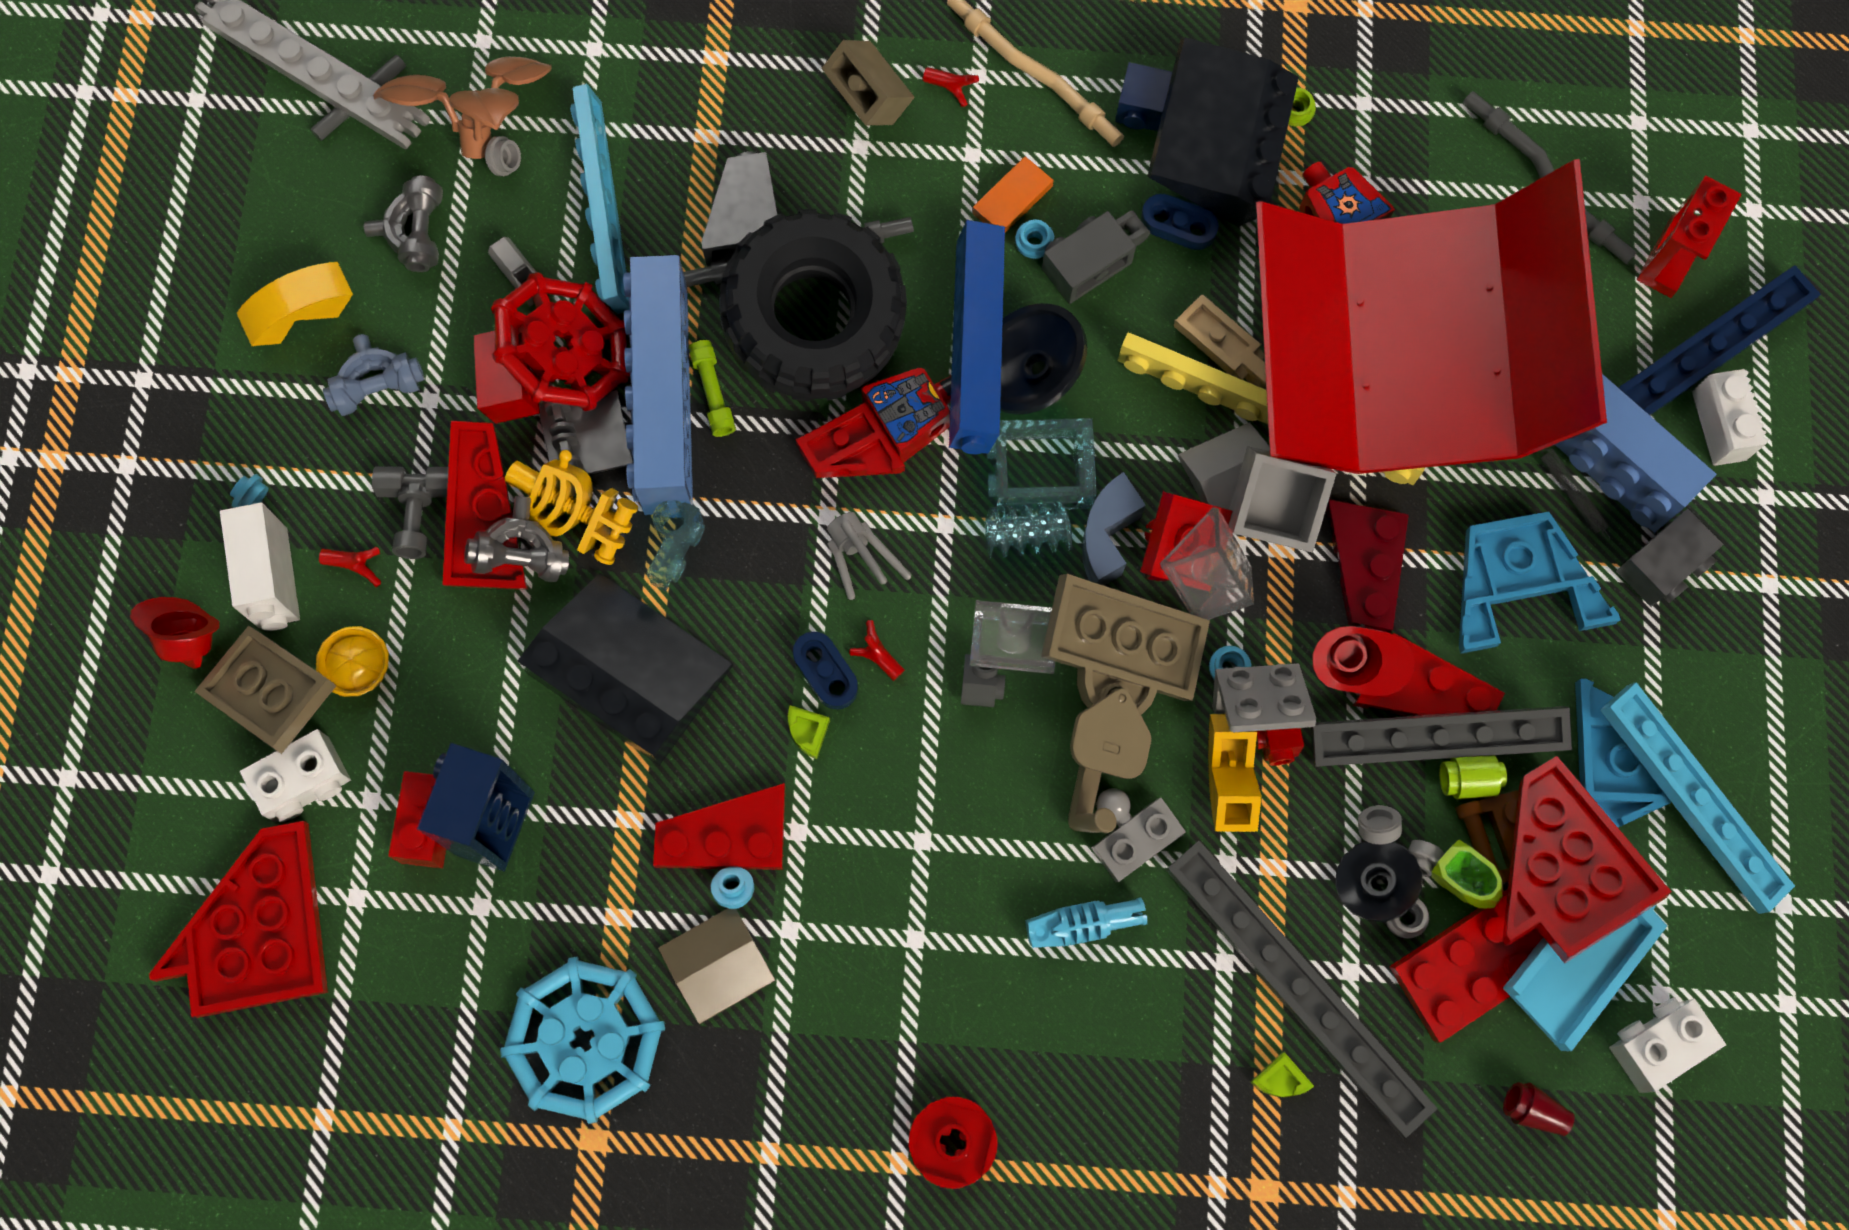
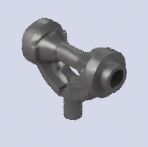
M415 176L403 185L402 194L385 210L384 220L366 221L364 223L366 236H383L393 251L398 254L399 262L404 264L410 271L426 272L431 267L436 266L439 252L435 242L430 240L428 225L429 215L442 201V187L435 183L434 179L427 176ZM413 213L412 233L407 237L404 226L408 215Z
M515 496L513 517L494 523L485 532L477 531L474 539L468 538L465 546L464 561L467 564H471L473 573L485 574L492 572V568L512 564L528 566L538 573L539 578L548 582H556L560 574L565 575L567 573L569 552L568 550H563L562 542L553 541L549 533L538 522L529 520L531 498ZM519 537L529 541L534 548L530 550L509 548L502 543L510 538Z

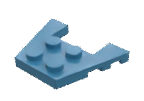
M1549 511L1472 525L1466 530L1459 636L1460 654L1497 647L1501 643L1491 609L1493 604L1568 591L1579 631L1615 625L1620 621L1618 612L1614 606L1610 608L1599 592L1601 587L1593 576L1589 577L1576 558L1578 553Z

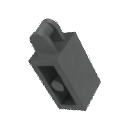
M1109 211L1098 218L1091 216L1077 227L1076 232L1067 238L1062 236L1056 238L1045 248L1042 270L1068 304H1071L1132 264L1136 247L1148 238L1150 231L1134 211H1129L1116 220ZM1125 229L1131 233L1130 236L1125 233Z

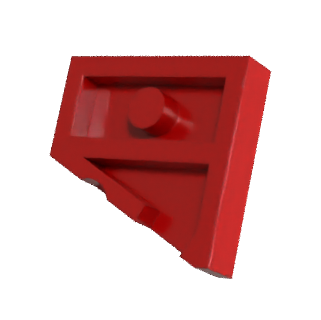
M866 402L796 439L798 449L816 478L900 474L905 471L903 461Z

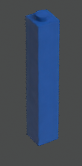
M966 220L956 242L949 448L961 449L968 454H988L1000 435L1005 226Z

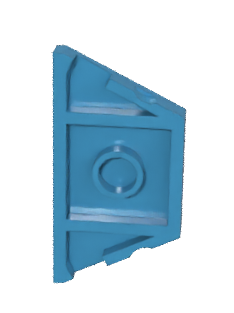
M1579 679L1575 682L1581 785L1617 827L1670 804L1671 801L1600 711L1614 697L1593 687L1594 682L1588 679Z

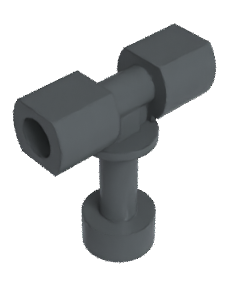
M374 467L372 489L377 497H398V501L406 505L403 531L395 533L393 537L392 553L405 559L425 557L427 537L420 533L422 507L429 506L432 498H447L448 467H427L426 474H407L404 467Z

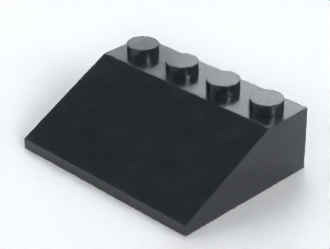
M1186 37L1181 39L1147 177L1238 227L1257 219L1256 202L1262 201L1271 204L1299 77L1270 59Z
M601 573L540 630L517 660L529 676L659 766L733 667V663Z

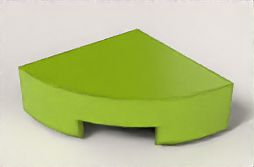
M790 705L788 724L791 736L802 752L817 759L830 723V717Z
M1285 1052L1278 1055L1250 1081L1260 1091L1275 1097L1300 1095L1314 1087Z

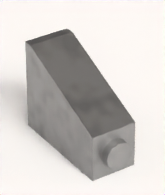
M748 151L740 153L736 157L727 158L701 241L706 266H711L712 261L727 258V261L730 260L738 244L749 232H755L764 225V221L777 216L766 152L756 153Z

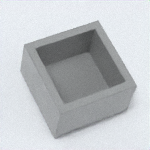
M1247 446L1229 508L1233 512L1228 528L1233 534L1313 553L1337 473L1330 468L1271 457L1270 451Z

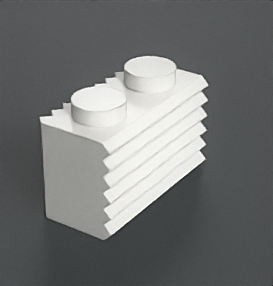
M1745 369L1711 374L1692 391L1711 460L1715 466L1746 461L1765 446L1769 440L1764 437L1767 432L1762 429L1764 426L1760 422L1762 417L1757 414L1760 409L1755 407L1757 401L1753 399L1756 394L1751 392L1753 386L1749 385L1751 379L1746 377L1749 372Z

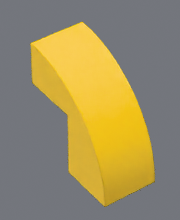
M338 262L322 263L296 270L272 281L253 294L236 314L251 346L281 344L295 321L338 318L353 293Z
M1210 714L1209 788L1215 832H1258L1261 793L1254 771L1257 731L1231 732L1225 714Z

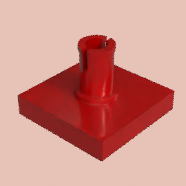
M1163 491L1156 518L1151 520L1146 528L1152 529V532H1144L1148 546L1140 572L1210 590L1233 511Z

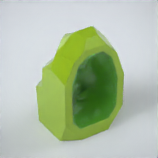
M1458 840L1448 849L1431 871V877L1441 887L1449 890L1464 903H1469L1478 908H1495L1503 898V881L1496 866L1461 840Z

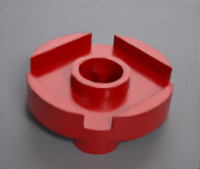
M946 1097L930 1103L916 1116L910 1129L909 1150L914 1166L925 1179L943 1188L957 1189L975 1183L989 1171L997 1153V1134L991 1119L978 1104L965 1098ZM956 1129L960 1131L959 1139L966 1141V1146L964 1150L957 1149L954 1156H949L946 1154V1146L940 1144V1138L942 1135L949 1136L951 1130Z

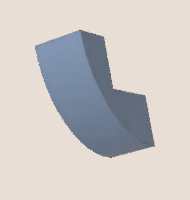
M1124 472L1115 477L1100 492L1091 508L1083 535L1082 556L1086 575L1089 581L1103 586L1122 576L1127 564L1111 541L1110 536L1141 519L1146 507Z

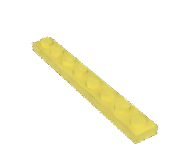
M1127 333L1121 346L1118 362L1123 363L1131 372L1136 374L1147 373L1161 379V382L1169 388L1175 390L1185 389L1197 394L1199 399L1207 404H1221L1235 410V413L1245 420H1259L1268 424L1267 390L1132 333ZM1425 468L1384 471L1382 473H1385L1386 478L1395 483L1414 485Z

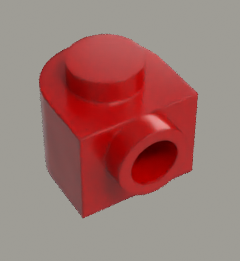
M1301 728L1257 731L1256 749H1263L1265 761H1269L1270 766H1280L1294 762V757L1299 756L1304 747Z

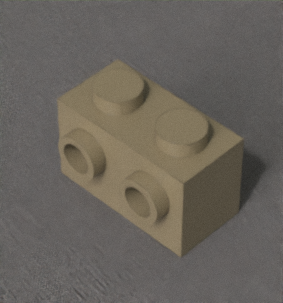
M843 40L821 68L865 126L893 125L915 98L871 41Z

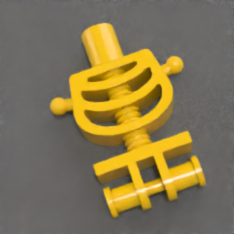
M562 450L559 454L560 460L554 459L544 464L540 472L516 460L508 469L505 482L528 494L531 498L529 520L538 522L550 536L562 535L580 522L585 523L588 526L577 551L585 554L593 549L597 540L602 543L600 548L594 553L595 559L603 564L612 565L615 561L614 555L617 549L623 548L625 544V538L620 533L630 532L632 528L630 520L633 513L637 512L638 505L629 499L620 498L617 502L618 508L616 512L612 511L611 508L619 491L610 488L601 494L596 508L592 509L590 506L593 496L591 478L585 470L569 464V461L572 459V453L569 450ZM551 505L555 506L551 513L546 512ZM565 512L571 515L567 523L557 520Z

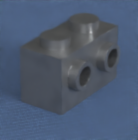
M1687 509L1625 562L1616 572L1650 607L1662 598L1670 603L1688 588L1683 581L1691 573L1698 578L1717 562L1712 555L1724 544Z

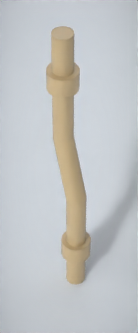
M947 0V5L965 21L964 26L975 37L981 36L1010 64L1050 87L1079 114L1078 119L1089 130L1095 129L1113 147L1122 141L1124 135L1105 118V112L1095 102L1089 103L1060 75L1017 50L990 24L991 19L980 9H974L965 0Z

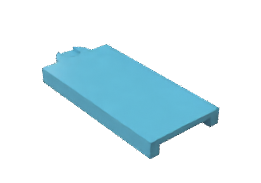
M1653 906L1565 964L1543 937L1503 989L1561 1051H1572L1660 937L1667 925L1654 912L1655 906Z

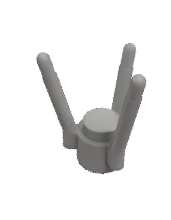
M854 512L842 514L828 525L827 530L832 540L827 545L835 557L849 600L855 599V593L843 551L847 555L859 552L879 583L882 585L887 583V578L866 548L868 542L904 579L909 580L911 578V573L873 534L868 524L859 521Z

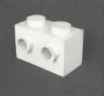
M318 729L290 743L282 754L276 751L240 771L261 815L273 822L278 820L279 822H286L294 819L304 811L302 807L317 799L318 801H324L334 797L342 791V785L351 781L330 738Z
M1675 997L1671 998L1652 1010L1656 1016L1644 1025L1638 1020L1617 1033L1621 1040L1609 1048L1639 1093L1656 1092L1726 1046V1043L1695 999L1678 1002Z

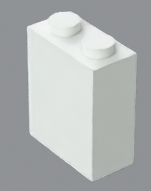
M262 502L220 510L232 606L254 625L265 631L280 630L288 626L287 623L300 620L287 527Z

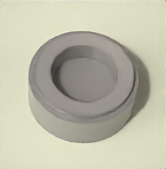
M1384 805L1366 808L1358 817L1359 835L1362 839L1372 844H1388L1396 841L1402 834V818L1400 813Z

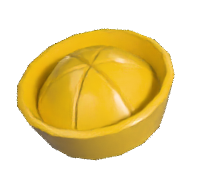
M362 626L345 627L333 632L322 642L316 655V671L336 685L332 693L343 697L360 696L374 690L382 682L388 669L389 652L384 640L374 631Z

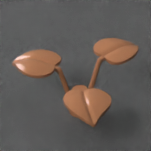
M502 57L489 62L485 66V73L488 76L495 77L492 80L491 88L481 91H459L448 97L445 92H442L446 89V83L443 80L427 75H407L385 83L375 91L373 96L374 100L379 97L386 101L406 106L425 105L436 99L441 101L451 119L452 130L459 132L461 154L466 158L480 159L485 158L487 144L492 139L491 128L498 130L505 117L519 104V97L516 93L500 89L499 86L504 82L513 85L534 82L548 74L552 67L550 64L541 63L529 58ZM454 109L463 113L461 115L462 120L458 119Z

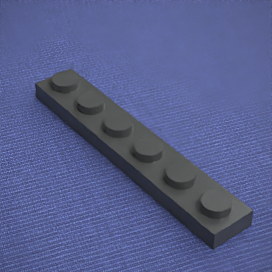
M1566 706L1316 722V725L1311 727L1313 765L1316 767L1572 750L1570 708Z

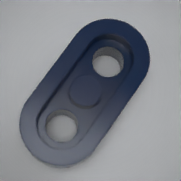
M1166 194L1151 196L1145 202L1141 214V222L1149 229L1150 234L1193 250H1202L1209 247L1214 242L1219 228L1218 220L1211 211ZM1157 215H1161L1165 217L1167 221L1158 222L1154 219V217ZM1199 229L1203 235L1196 236L1190 230Z
M808 632L800 636L793 647L794 661L818 699L830 709L839 710L851 705L858 693L857 679L828 636L820 632ZM812 650H818L822 653V657L820 660L812 662L807 659V654ZM835 683H840L845 687V691L841 695H833L829 691L830 687Z

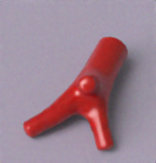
M926 67L923 74V82L949 90L956 96L961 107H965L968 104L962 92V87L979 81L978 75H957L931 67Z
M378 547L360 552H344L324 548L320 551V564L354 571L367 578L375 587L381 584V580L365 564L368 559L380 554Z
M868 620L866 622L867 636L865 637L868 646L865 648H850L849 654L850 656H862L873 661L892 681H895L905 669L883 646L875 631L874 621Z

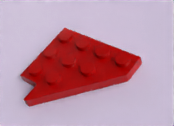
M1556 756L1526 774L1520 782L1502 941L1507 947L1536 928L1565 964L1666 899L1672 891L1559 757Z
M299 821L260 829L149 973V979L155 982L187 976L191 1017H205L328 993L309 823Z

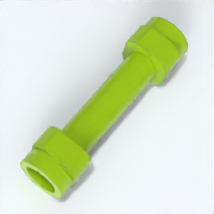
M709 340L696 341L689 345L688 350L693 368L699 370L710 409V412L707 413L713 436H726L733 433L736 427L731 409L725 407L714 368L717 361L712 343Z

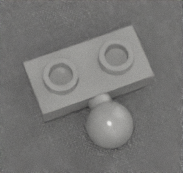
M1110 788L1099 795L1096 806L1097 810L1100 808L1111 810L1116 817L1118 828L1092 846L1091 849L1114 881L1119 882L1186 833V831L1162 798L1156 799L1132 817L1129 813L1130 800L1127 794L1120 789Z

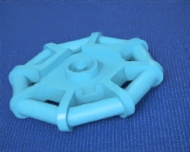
M578 956L568 958V963L527 988L523 989L521 987L516 993L518 1000L505 1046L500 1048L501 1057L506 1058L529 1100L528 1106L536 1111L540 1108L585 1119L588 1124L597 1123L598 1117L640 1091L646 1092L651 1085L648 1083L661 1032L665 1031L664 1021L658 1019L636 980L637 974L631 969L625 972L579 961ZM582 979L615 988L607 999L585 994ZM571 981L572 995L551 1008L540 1001L543 997ZM624 995L640 1021V1025L628 1027L616 1005ZM534 1008L543 1015V1020L538 1028L537 1041L523 1044ZM579 1028L585 1032L590 1030L594 1032L595 1037L590 1040L592 1048L589 1051L585 1052L582 1047L574 1049L572 1041L576 1038L574 1032ZM642 1035L634 1069L631 1070L623 1064L627 1044H629L630 1037ZM538 1052L550 1075L542 1085L526 1059L525 1054ZM617 1071L626 1078V1080L596 1098L595 1085ZM559 1081L583 1086L585 1098L581 1100L552 1093Z

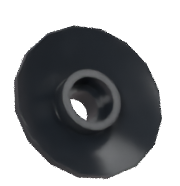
M1365 841L1355 845L1342 857L1336 869L1335 886L1341 902L1353 915L1367 921L1387 922L1403 916L1416 904L1422 891V872L1416 857L1404 846L1395 842L1372 844ZM1377 880L1388 882L1387 888L1383 891L1374 890L1373 884Z

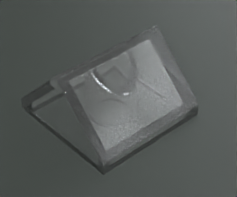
M1213 507L1160 563L1189 613L1207 620L1254 604L1252 566L1220 510Z
M976 600L970 666L1054 674L1055 661L1041 657L1052 607Z

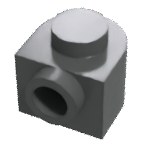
M965 654L961 705L994 708L995 699L1003 700L1005 675L998 674L999 657Z

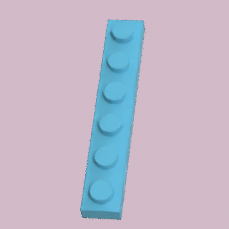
M588 84L573 87L575 103L571 104L570 109L573 121L579 130L580 138L575 140V145L584 165V173L580 174V180L589 200V208H586L585 215L594 235L595 243L590 245L593 261L598 267L600 279H596L595 285L599 298L606 302L617 314L624 313V310H630L629 297H625L623 275L627 272L602 102Z
M1637 682L1627 685L1600 711L1757 913L1770 912L1795 885Z

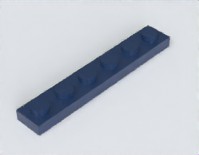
M1794 265L1621 385L1619 389L1651 416L1814 302L1821 294L1797 266Z

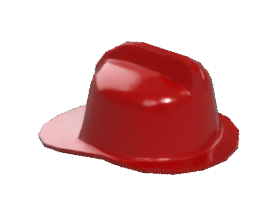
M176 597L147 599L138 603L131 610L130 615L134 625L149 637L155 654L161 660L181 662L193 669L199 668L202 663V656L210 652L212 635L220 626L219 620L210 616L196 604Z
M1344 626L1326 632L1317 642L1312 654V665L1317 678L1327 687L1339 691L1371 696H1388L1400 691L1409 683L1414 672V655L1409 645L1397 635L1381 630Z

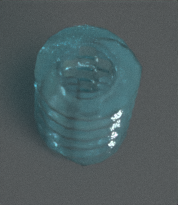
M1060 500L1053 503L1051 513L1044 502L1038 503L1035 515L1029 504L1021 505L1018 516L1012 505L1005 506L1002 518L996 507L989 508L985 520V539L989 559L992 558L994 547H998L1003 558H1007L1011 545H1015L1019 556H1024L1026 545L1031 544L1037 555L1041 552L1043 542H1047L1051 552L1056 553L1059 541L1062 540L1067 550L1072 551L1071 523L1068 512Z

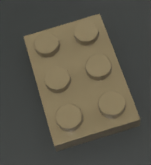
M248 626L194 692L282 754L334 690L336 685L257 630Z

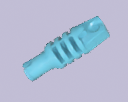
M1140 897L1135 900L1105 905L1104 902L1097 900L1057 908L1025 921L1030 946L1036 948L1065 947L1104 939L1110 935L1112 930L1136 925H1147V915L1141 912L1146 911L1145 905Z

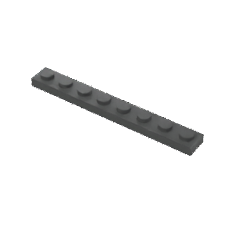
M1200 841L1195 843L1166 869L1167 873L1401 1138H1407L1438 1109Z

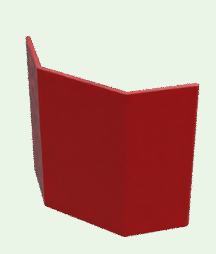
M1574 159L1500 202L1486 206L1341 224L1266 202H1256L1271 457L1354 474L1519 459L1607 423L1580 159Z

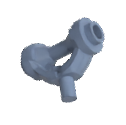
M361 334L353 339L356 353L351 355L343 364L337 376L328 378L329 387L324 388L323 393L332 412L338 410L341 416H346L357 410V405L367 395L387 388L397 389L402 393L419 391V382L424 381L425 377L417 357L409 359L406 352L396 355L378 347L372 348L369 337ZM371 370H384L381 374L359 380L360 377H363Z

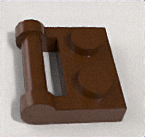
M1519 790L1455 807L1458 819L1464 820L1473 849L1496 866L1503 884L1509 883ZM1488 813L1507 869L1499 870L1480 817L1482 814ZM1480 876L1479 880L1483 888L1485 879Z

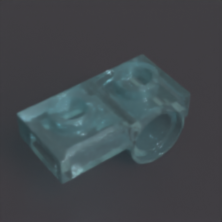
M676 500L662 502L656 507L653 513V523L662 545L647 571L651 585L667 591L671 581L676 583L680 579L686 566V560L683 558L690 545L695 547L699 543L705 529V525L702 524L703 519L699 508ZM671 518H681L684 520L683 525L677 530L669 531L663 528L666 521Z

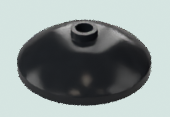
M1040 303L1017 309L1003 318L1000 411L1009 414H1029L1040 411L1062 398L1075 384L1086 361L1087 338L1081 323L1071 312L1058 305Z

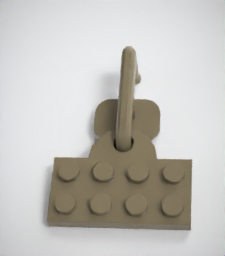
M1070 574L1059 575L1041 657L1078 668L1077 687L1081 700L1087 706V709L1076 717L1070 743L1072 757L1080 766L1069 811L1068 825L1070 829L1079 832L1110 833L1116 828L1117 824L1114 813L1107 808H1100L1093 814L1101 773L1131 779L1143 772L1147 763L1152 738L1141 715L1152 705L1156 693L1182 701H1193L1210 620Z

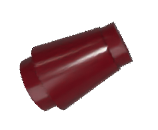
M1516 1082L1510 1087L1504 1099L1503 1112L1511 1118L1514 1124L1561 1136H1566L1573 1127L1574 1113L1532 1083L1522 1084Z

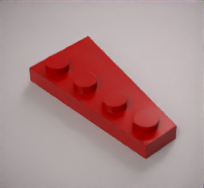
M451 421L442 585L450 587L528 590L523 566L503 564L492 568V572L479 574L473 573L471 564H467L464 561L465 546L468 538L474 539L477 531L485 532L494 523L505 518H512L513 514L495 425L484 422ZM517 537L510 538L502 543L506 547L520 549Z

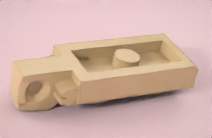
M1201 295L1175 320L1174 327L1229 375L1241 380L1245 378L1249 383L1263 389L1266 387L1265 362L1263 361L1265 354L1260 349L1261 344L1204 295Z

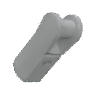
M503 237L490 246L488 250L489 256L515 289L521 285L522 281L528 278L529 274L537 272L509 237ZM533 298L526 301L530 307L534 305Z

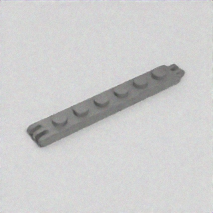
M207 0L212 7L199 1L194 7L203 16L201 22L208 29L403 149H407L411 145V141L402 134L403 131L414 138L421 133L419 127L412 121L414 120L425 127L431 121L426 113L415 106L395 104L379 97L374 100L373 94L381 87L379 84L241 0Z

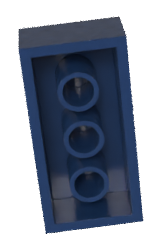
M451 743L447 754L442 753L435 764L433 778L436 779V782L417 829L457 857L505 872L535 792L502 759Z

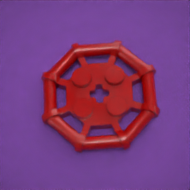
M539 272L531 273L527 281L503 299H496L491 307V311L495 316V351L492 353L495 363H501L531 395L530 400L537 404L540 401L577 406L581 407L584 411L594 410L602 398L620 383L623 384L629 380L630 372L627 373L625 367L627 341L624 320L620 321L592 290L593 285L586 281L583 284L543 277ZM547 294L573 298L574 302L573 304L566 300H559L556 303L550 302ZM530 298H533L536 305L534 311L527 316L517 311L518 307ZM583 304L605 327L597 328L581 311ZM511 325L519 329V335L522 334V342L519 346L512 345ZM555 336L563 338L568 343L569 350L564 346L558 349L554 345ZM610 339L611 362L602 358L604 340ZM520 359H523L531 367V369L539 376V380L521 362ZM593 370L603 375L591 387L587 386L584 378ZM556 379L567 380L564 384L571 385L572 389L549 386V382H554Z

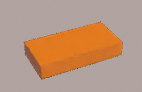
M1025 156L973 206L972 214L983 223L1005 226L1006 233L1053 187L1054 180Z

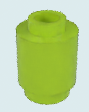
M1495 755L1451 758L1448 762H1442L1440 765L1439 777L1442 792L1445 796L1453 795L1455 799L1498 796L1501 787H1505L1507 783L1506 767L1503 762H1498Z

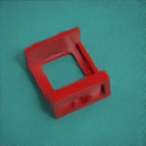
M1705 175L1669 219L1636 280L1672 298L1678 291L1696 256L1704 260L1708 258L1742 194ZM1696 210L1699 211L1700 216L1695 215L1694 212Z

